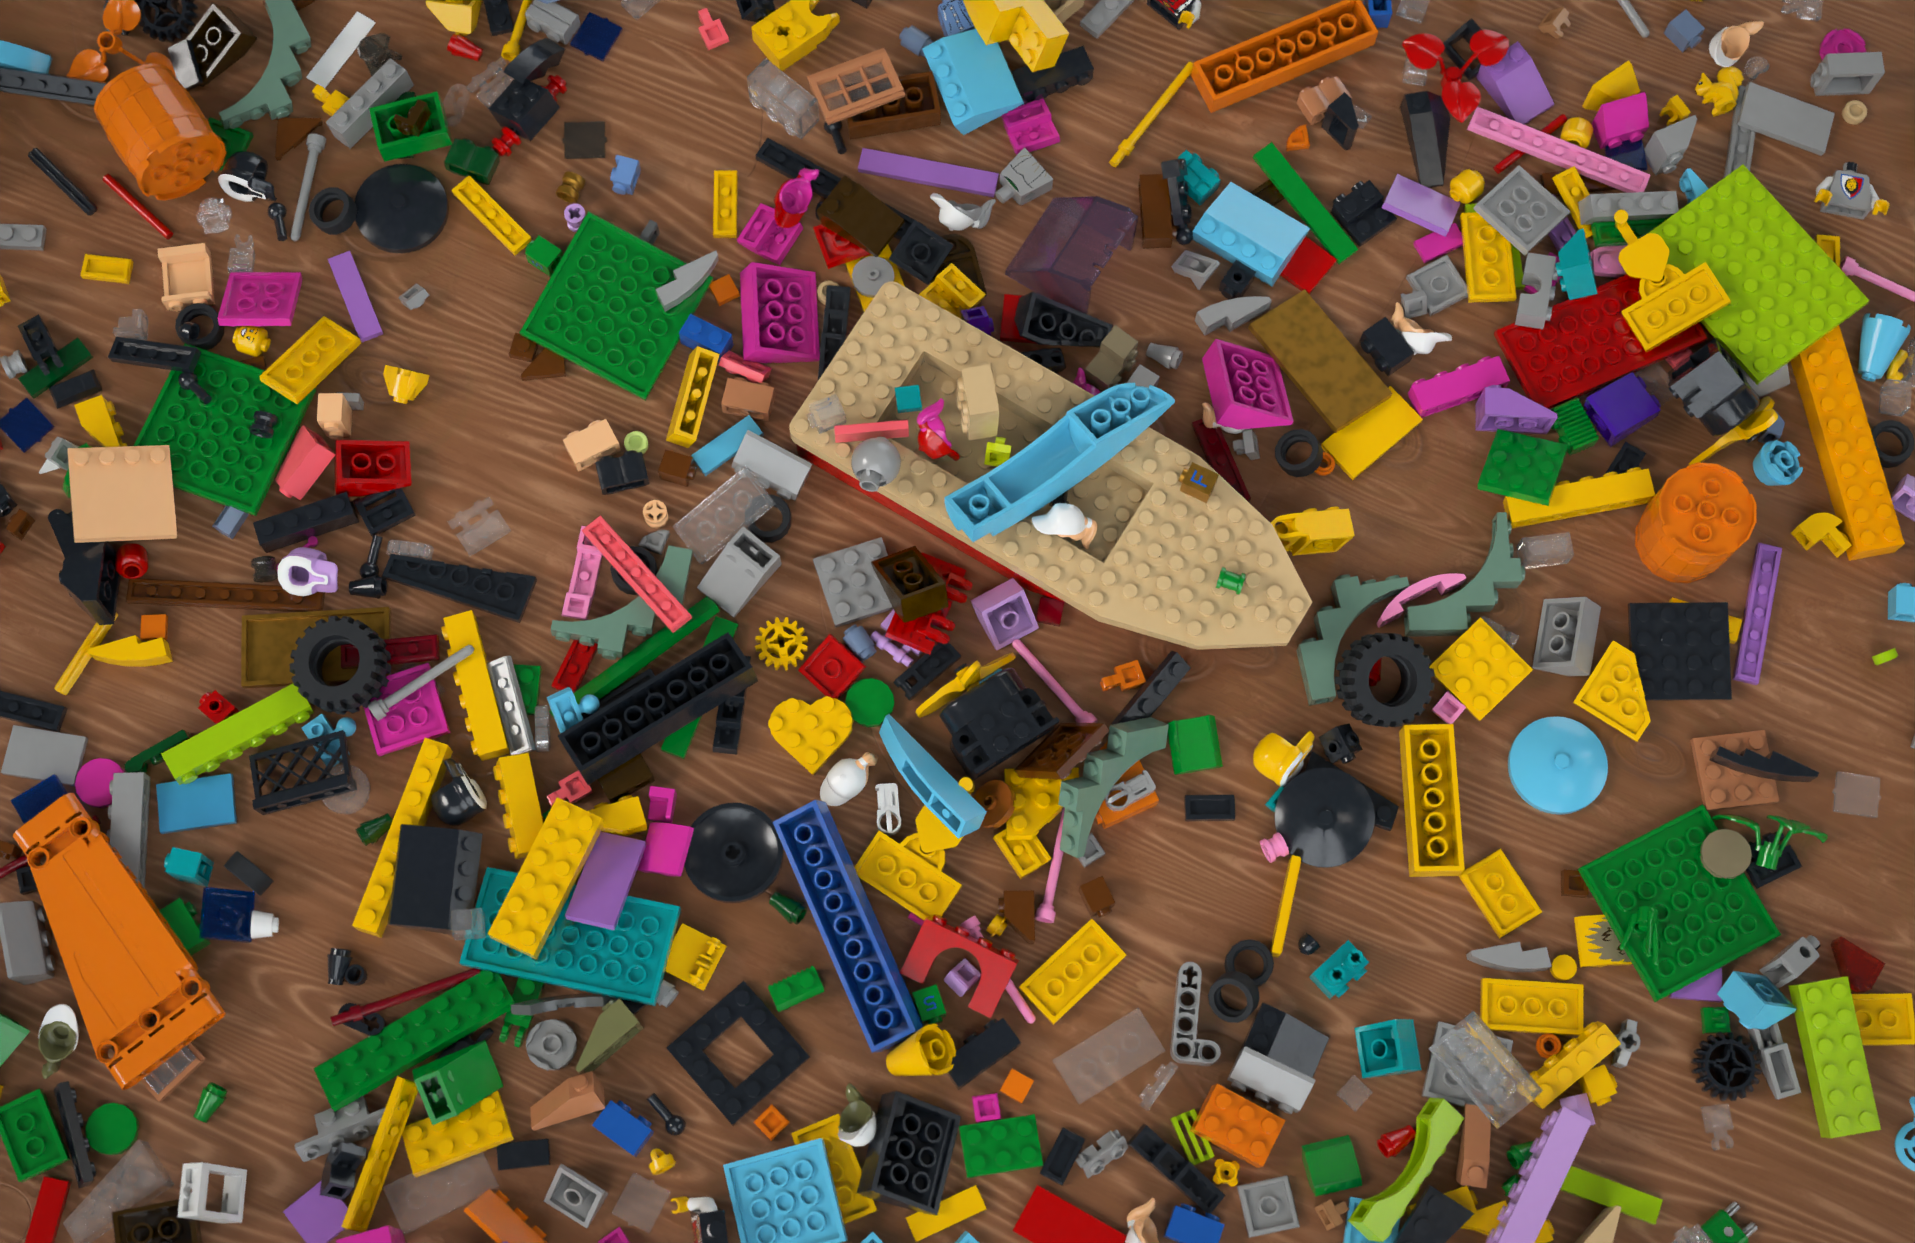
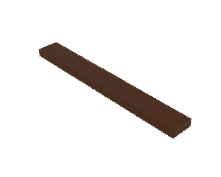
M137 578L129 579L126 602L128 604L308 612L323 611L325 592H316L308 596H297L288 593L279 585Z

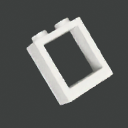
M204 1162L183 1164L178 1217L222 1224L242 1223L247 1170ZM209 1173L225 1176L221 1213L205 1210Z

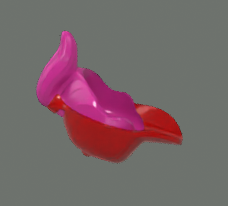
M803 168L795 179H789L779 187L774 197L775 221L779 227L792 228L798 224L812 200L811 181L816 180L819 170Z
M940 398L936 403L922 410L917 416V423L920 428L917 437L919 450L923 451L931 459H938L947 455L954 461H958L960 455L951 449L952 444L946 438L945 426L939 417L944 407V399Z

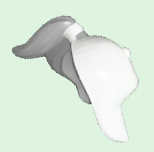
M933 193L930 196L940 207V223L948 227L950 231H961L969 226L973 228L985 227L989 221L992 207L996 203L995 199H991L980 207L974 204H957L953 200L946 201L944 197L937 193Z

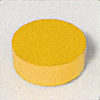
M1559 955L1551 962L1550 972L1557 980L1567 981L1576 974V962L1568 955Z

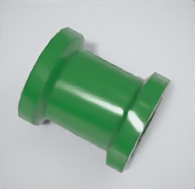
M1222 567L1216 588L1224 587L1240 595L1246 574H1236L1227 571L1226 567Z

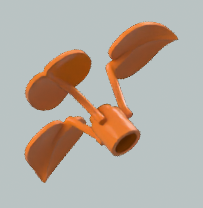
M109 0L103 13V23L109 31L102 32L97 38V43L100 47L99 51L102 53V56L97 51L91 49L81 51L74 58L67 76L105 82L109 77V69L104 65L107 62L106 52L109 54L122 52L141 65L150 63L164 65L174 75L175 72L171 60L162 53L151 52L144 62L122 48V41L116 35L122 34V30H134L140 23L141 10L134 0Z

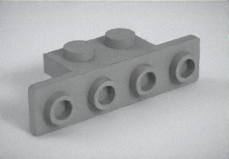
M362 1096L336 1112L330 1108L315 1114L318 1135L296 1143L295 1150L302 1161L306 1162L329 1153L333 1146L338 1147L341 1142L353 1143L376 1134L385 1108L369 1114L367 1101Z

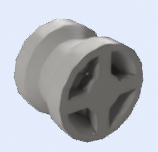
M19 350L14 351L11 356L4 355L0 357L1 364L10 379L15 378L16 374L20 372L27 373L29 371L27 363Z

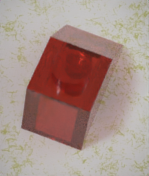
M1842 936L1834 939L1831 943V948L1840 977L1848 976L1850 989L1856 992H1865L1872 989L1885 963Z

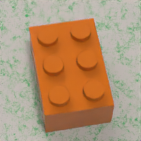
M1217 1083L1211 1086L1190 1131L1259 1168L1264 1166L1286 1120Z

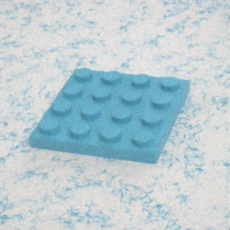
M823 1138L723 1165L741 1243H842L848 1241Z

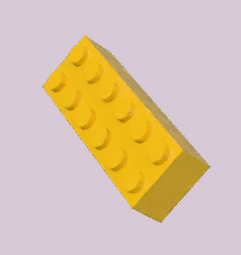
M1404 725L1399 731L1409 877L1459 876L1465 871L1454 725Z
M556 798L488 932L491 939L537 960L605 824L603 818L563 799Z

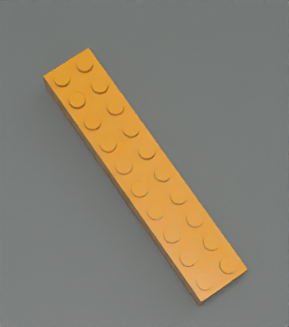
M1838 325L1790 362L1835 516L1843 521L1838 525L1839 529L1848 537L1852 545L1846 550L1848 560L1851 561L1895 553L1905 543L1841 329Z

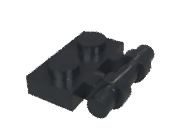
M1769 832L1763 835L1761 845H1764V841L1773 843L1777 832ZM1783 833L1781 834L1779 841L1784 839ZM1748 842L1752 853V863H1750L1746 871L1756 889L1803 867L1791 845L1783 849L1782 855L1779 856L1776 870L1758 866L1756 861L1759 851L1755 850L1756 842Z

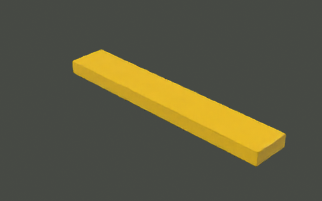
M398 1076L396 1078L341 1227L362 1233L367 1230L418 1093L415 1081Z

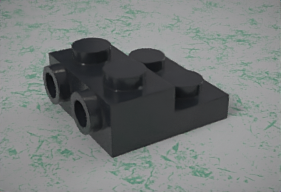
M1370 180L1366 183L1362 181L1356 183L1351 188L1352 192L1347 196L1344 193L1337 196L1333 201L1334 205L1330 212L1359 247L1394 224L1397 220L1392 212L1382 208L1384 196Z

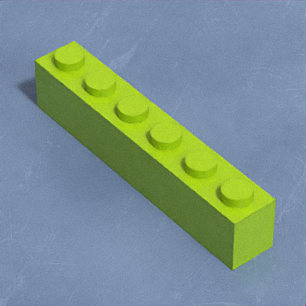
M291 684L161 753L177 783L179 785L183 783L189 784L195 781L199 774L217 769L220 763L225 760L238 758L243 754L244 750L251 746L252 748L258 747L266 741V738L284 733L292 724L305 722L314 711L308 700L298 692V687Z

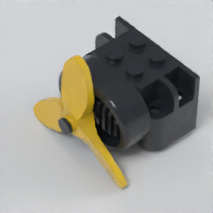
M1716 338L1668 372V389L1676 399L1680 397L1683 400V408L1691 418L1694 416L1698 418L1712 436L1723 435L1712 446L1695 457L1689 465L1698 462L1702 463L1721 449L1739 440L1744 439L1747 443L1753 441L1759 436V432L1770 427L1778 419V414L1772 409L1775 403L1772 398L1767 396L1759 400L1757 393L1747 382L1744 374Z
M1013 652L993 660L982 667L978 660L970 667L967 666V663L959 666L954 670L957 677L940 688L933 696L921 704L915 712L921 718L952 701L941 710L939 716L952 735L950 741L952 753L968 778L972 781L1053 731L1060 722L1058 717H1052L1045 706L1044 700H1041L1033 689L1026 688L1014 668H1006L979 683L1000 667L1014 660L1016 656Z

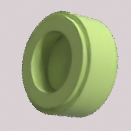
M632 431L624 439L626 451L635 450L644 454L648 450V439L640 431Z

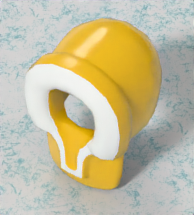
M1308 731L1300 742L1293 746L1281 736L1269 733L1256 746L1253 753V764L1262 775L1274 781L1276 785L1280 787L1286 786L1301 771L1304 758L1313 748L1315 736L1311 731Z

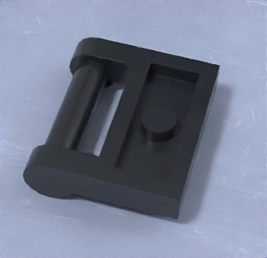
M402 488L370 494L362 499L358 497L353 500L372 538L373 535L377 536L416 516ZM396 492V497L368 511L365 507Z

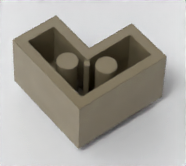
M1115 325L1101 342L1100 352L1086 367V379L1102 391L1119 385L1122 381L1121 375L1125 370L1129 372L1137 361L1135 358L1138 354V341Z

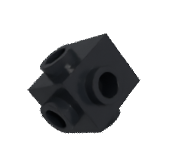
M736 0L743 20L758 23L776 10L773 0Z
M1350 723L1336 726L1318 737L1324 747V753L1331 763L1340 761L1342 764L1349 763L1356 759V753L1363 750L1359 743V737L1353 731Z

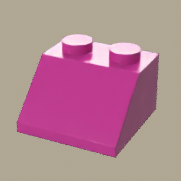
M1645 92L1601 105L1592 122L1593 133L1600 149L1607 147L1613 149L1624 142L1630 141L1633 143L1644 137L1649 128L1647 96Z

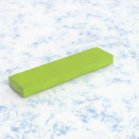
M1574 1166L1570 1167L1560 1188L1561 1191L1607 1208L1616 1205L1622 1207L1620 1213L1652 1225L1656 1224L1663 1201L1660 1198Z

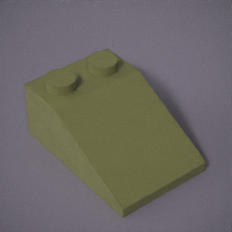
M620 998L616 1002L614 1000L609 1001L602 1008L603 1013L599 1015L575 1068L579 1074L594 1071L644 1029Z

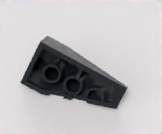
M1429 91L1405 94L1400 110L1418 182L1428 188L1443 186L1450 127L1449 111L1440 95Z
M1035 292L1028 293L1019 298L1014 318L1020 337L1040 345L1100 347L1101 342L1113 327V325Z

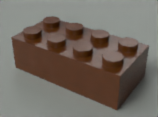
M933 71L898 76L904 89L905 97L846 118L850 140L941 125V111ZM889 78L871 83L875 94L893 88ZM849 84V85H845V86H846V88H847V87H850V86L855 85V84ZM866 85L848 91L852 102L871 96ZM842 94L843 106L848 104L844 94Z

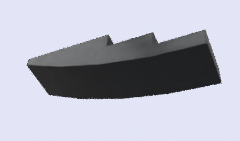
M827 285L818 380L846 340L851 287Z
M745 656L750 663L751 656ZM747 688L718 706L712 747L713 752L737 755Z
M1719 746L1712 752L1709 759L1712 762L1738 772L1779 781L1811 782L1819 775V772L1775 751L1764 757L1746 748L1738 755Z
M1143 1124L1127 1143L1205 1213L1211 1214L1226 1196L1191 1162L1185 1160L1147 1125Z

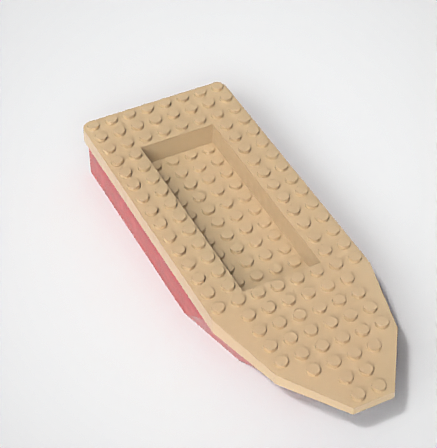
M889 281L881 286L789 425L790 437L796 443L798 455L1009 580L1013 578L1026 590L1066 602L1099 622L1196 650L1287 646L1312 604V600L1273 525L1220 475L1207 503L1181 492L1182 483L1178 480L1183 469L1189 470L1192 462L1215 473L1217 472L1199 455L1150 427L1101 467L1068 490L1067 501H1069V504L1077 506L1084 517L1094 519L1097 523V531L1089 544V549H1085L1082 546L1081 539L1075 541L1070 537H1060L1058 534L1048 535L1039 532L1032 523V517L1047 514L1051 509L1049 503L995 536L989 533L972 542L962 529L958 531L953 525L945 507L944 497L996 468V466L984 465L987 442L995 443L996 437L1006 438L1005 445L1012 446L1011 458L1061 420L1067 411L1094 397V395L897 282ZM991 364L1000 410L998 434L994 437L968 441L967 433H962L960 422L961 410H958L956 402L957 378H961V369ZM919 385L922 410L936 403L940 398L944 399V407L939 417L945 426L946 438L952 444L951 449L960 455L958 461H954L947 455L938 459H931L923 451L919 450L917 437L920 428L917 423V416L921 411L898 413L895 387ZM908 420L909 437L888 439L900 454L901 466L898 475L891 483L879 487L875 492L862 489L859 485L860 481L853 473L851 459L855 448L863 441L835 443L834 427L838 425ZM1222 567H1226L1227 571L1236 574H1246L1240 595L1224 587L1216 588Z

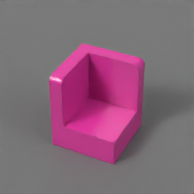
M650 786L648 819L651 821L673 823L677 798L676 790Z

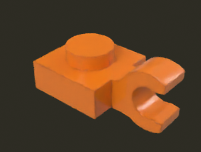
M1138 660L1116 666L1114 668L1115 675L1102 678L1100 686L1104 692L1120 685L1123 692L1142 686L1146 680Z

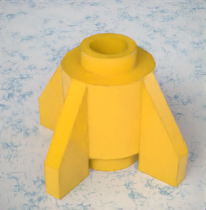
M385 365L383 373L389 395L394 396L393 401L407 404L408 400L413 401L428 384L429 379L427 374Z

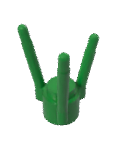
M1641 906L1638 908L1637 914L1631 915V922L1619 948L1624 950L1635 925L1638 924V929L1647 931L1646 956H1651L1653 946V963L1658 965L1659 920L1657 919L1659 911L1653 907Z

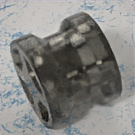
M261 556L251 560V567L255 571L253 574L255 582H270L278 578L277 571L274 569L276 564L275 557Z

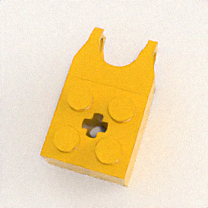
M790 0L751 27L752 38L781 73L816 49L818 44L826 40L830 32L840 22V16L837 12L816 16L811 11L820 0Z
M1338 506L1327 508L1324 511H1317L1316 508L1304 510L1303 513L1278 516L1271 522L1285 550L1291 551L1292 556L1337 552L1355 536L1349 509H1340Z

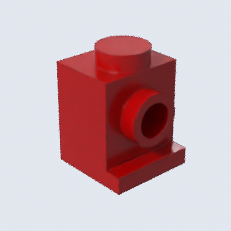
M216 690L212 693H205L199 701L201 705L198 709L215 724L240 712ZM219 703L218 709L212 710Z

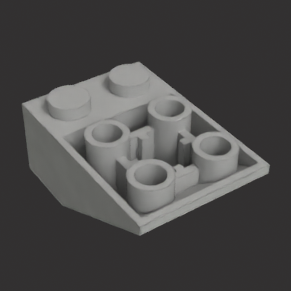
M742 527L725 546L697 586V589L735 618L781 566L780 555L745 527Z

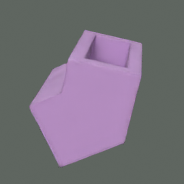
M1587 1093L1559 1099L1561 1107L1564 1106L1592 1121L1591 1125L1596 1124Z

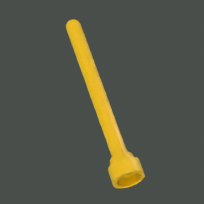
M523 0L511 39L503 46L501 56L508 61H512L521 53L519 42L526 23L525 12L533 0Z

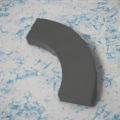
M595 993L545 997L511 1004V1014L534 1015L574 1006V1008L604 1007L609 1001L614 1000L616 1002L618 998Z

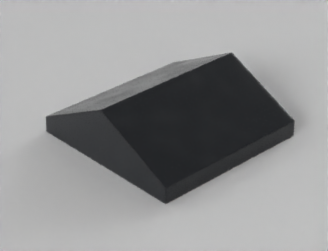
M914 219L889 260L928 285L954 245Z

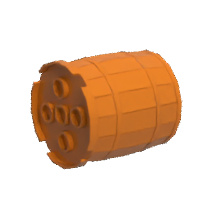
M152 63L135 66L113 78L98 94L94 105L96 118L101 123L108 140L118 156L136 178L139 189L147 197L154 195L157 200L164 201L183 197L207 183L204 178L212 170L217 173L223 165L226 156L224 142L212 131L208 120L188 90L183 87L174 73L166 66Z
M1701 462L1688 465L1686 468L1680 469L1665 481L1663 487L1648 503L1635 529V547L1642 563L1654 575L1666 581L1686 584L1704 579L1707 575L1718 569L1750 538L1757 522V504L1753 494H1750L1747 487L1742 483L1744 480L1736 472L1719 464Z

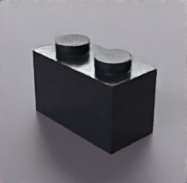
M1386 317L1363 331L1359 340L1364 352L1370 353L1375 360L1377 368L1381 372L1384 371L1387 376H1390L1409 363L1414 355L1413 350Z

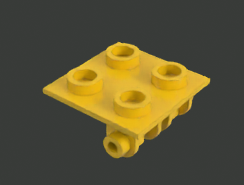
M682 923L672 942L665 972L704 991L727 946L721 943L719 939L711 938Z

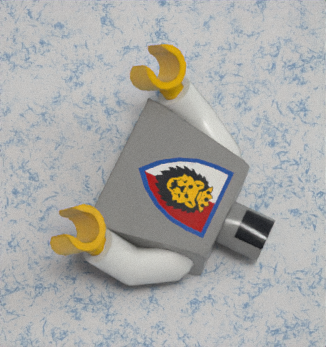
M1854 162L1844 163L1843 171L1837 170L1832 176L1826 177L1816 188V198L1814 200L1816 203L1822 201L1820 212L1862 220L1868 215L1871 208L1873 209V215H1877L1878 211L1887 215L1889 202L1878 197L1873 186L1870 184L1869 177L1864 174H1858V165Z

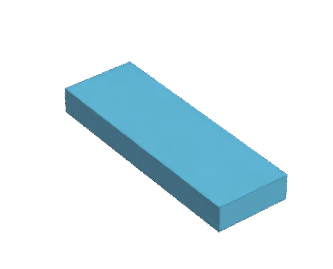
M750 415L691 455L705 476L736 455L747 430L761 437L764 436Z

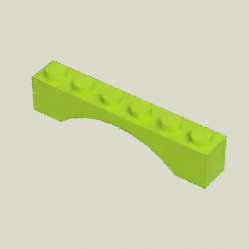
M1429 1098L1416 1117L1414 1147L1410 1159L1400 1176L1383 1192L1361 1200L1348 1221L1368 1240L1383 1242L1391 1235L1393 1226L1404 1215L1406 1206L1417 1195L1420 1185L1431 1174L1433 1165L1444 1154L1451 1138L1459 1131L1464 1117L1444 1098Z

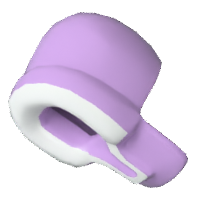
M298 547L283 557L278 565V581L282 588L290 594L308 596L316 592L332 593L338 590V567L335 563L327 561L326 554L319 550Z

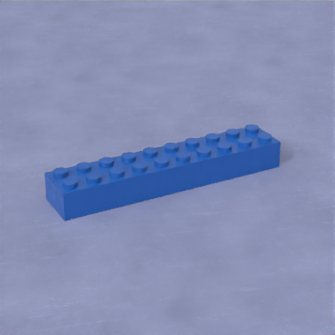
M814 800L773 821V824L872 1053L883 1052L905 1041L922 1028L923 1023L825 801Z

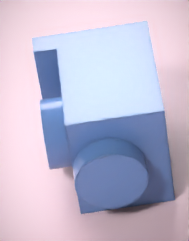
M616 154L617 168L614 167L612 169L610 180L613 181L612 190L621 195L625 193L633 195L641 172L639 160Z

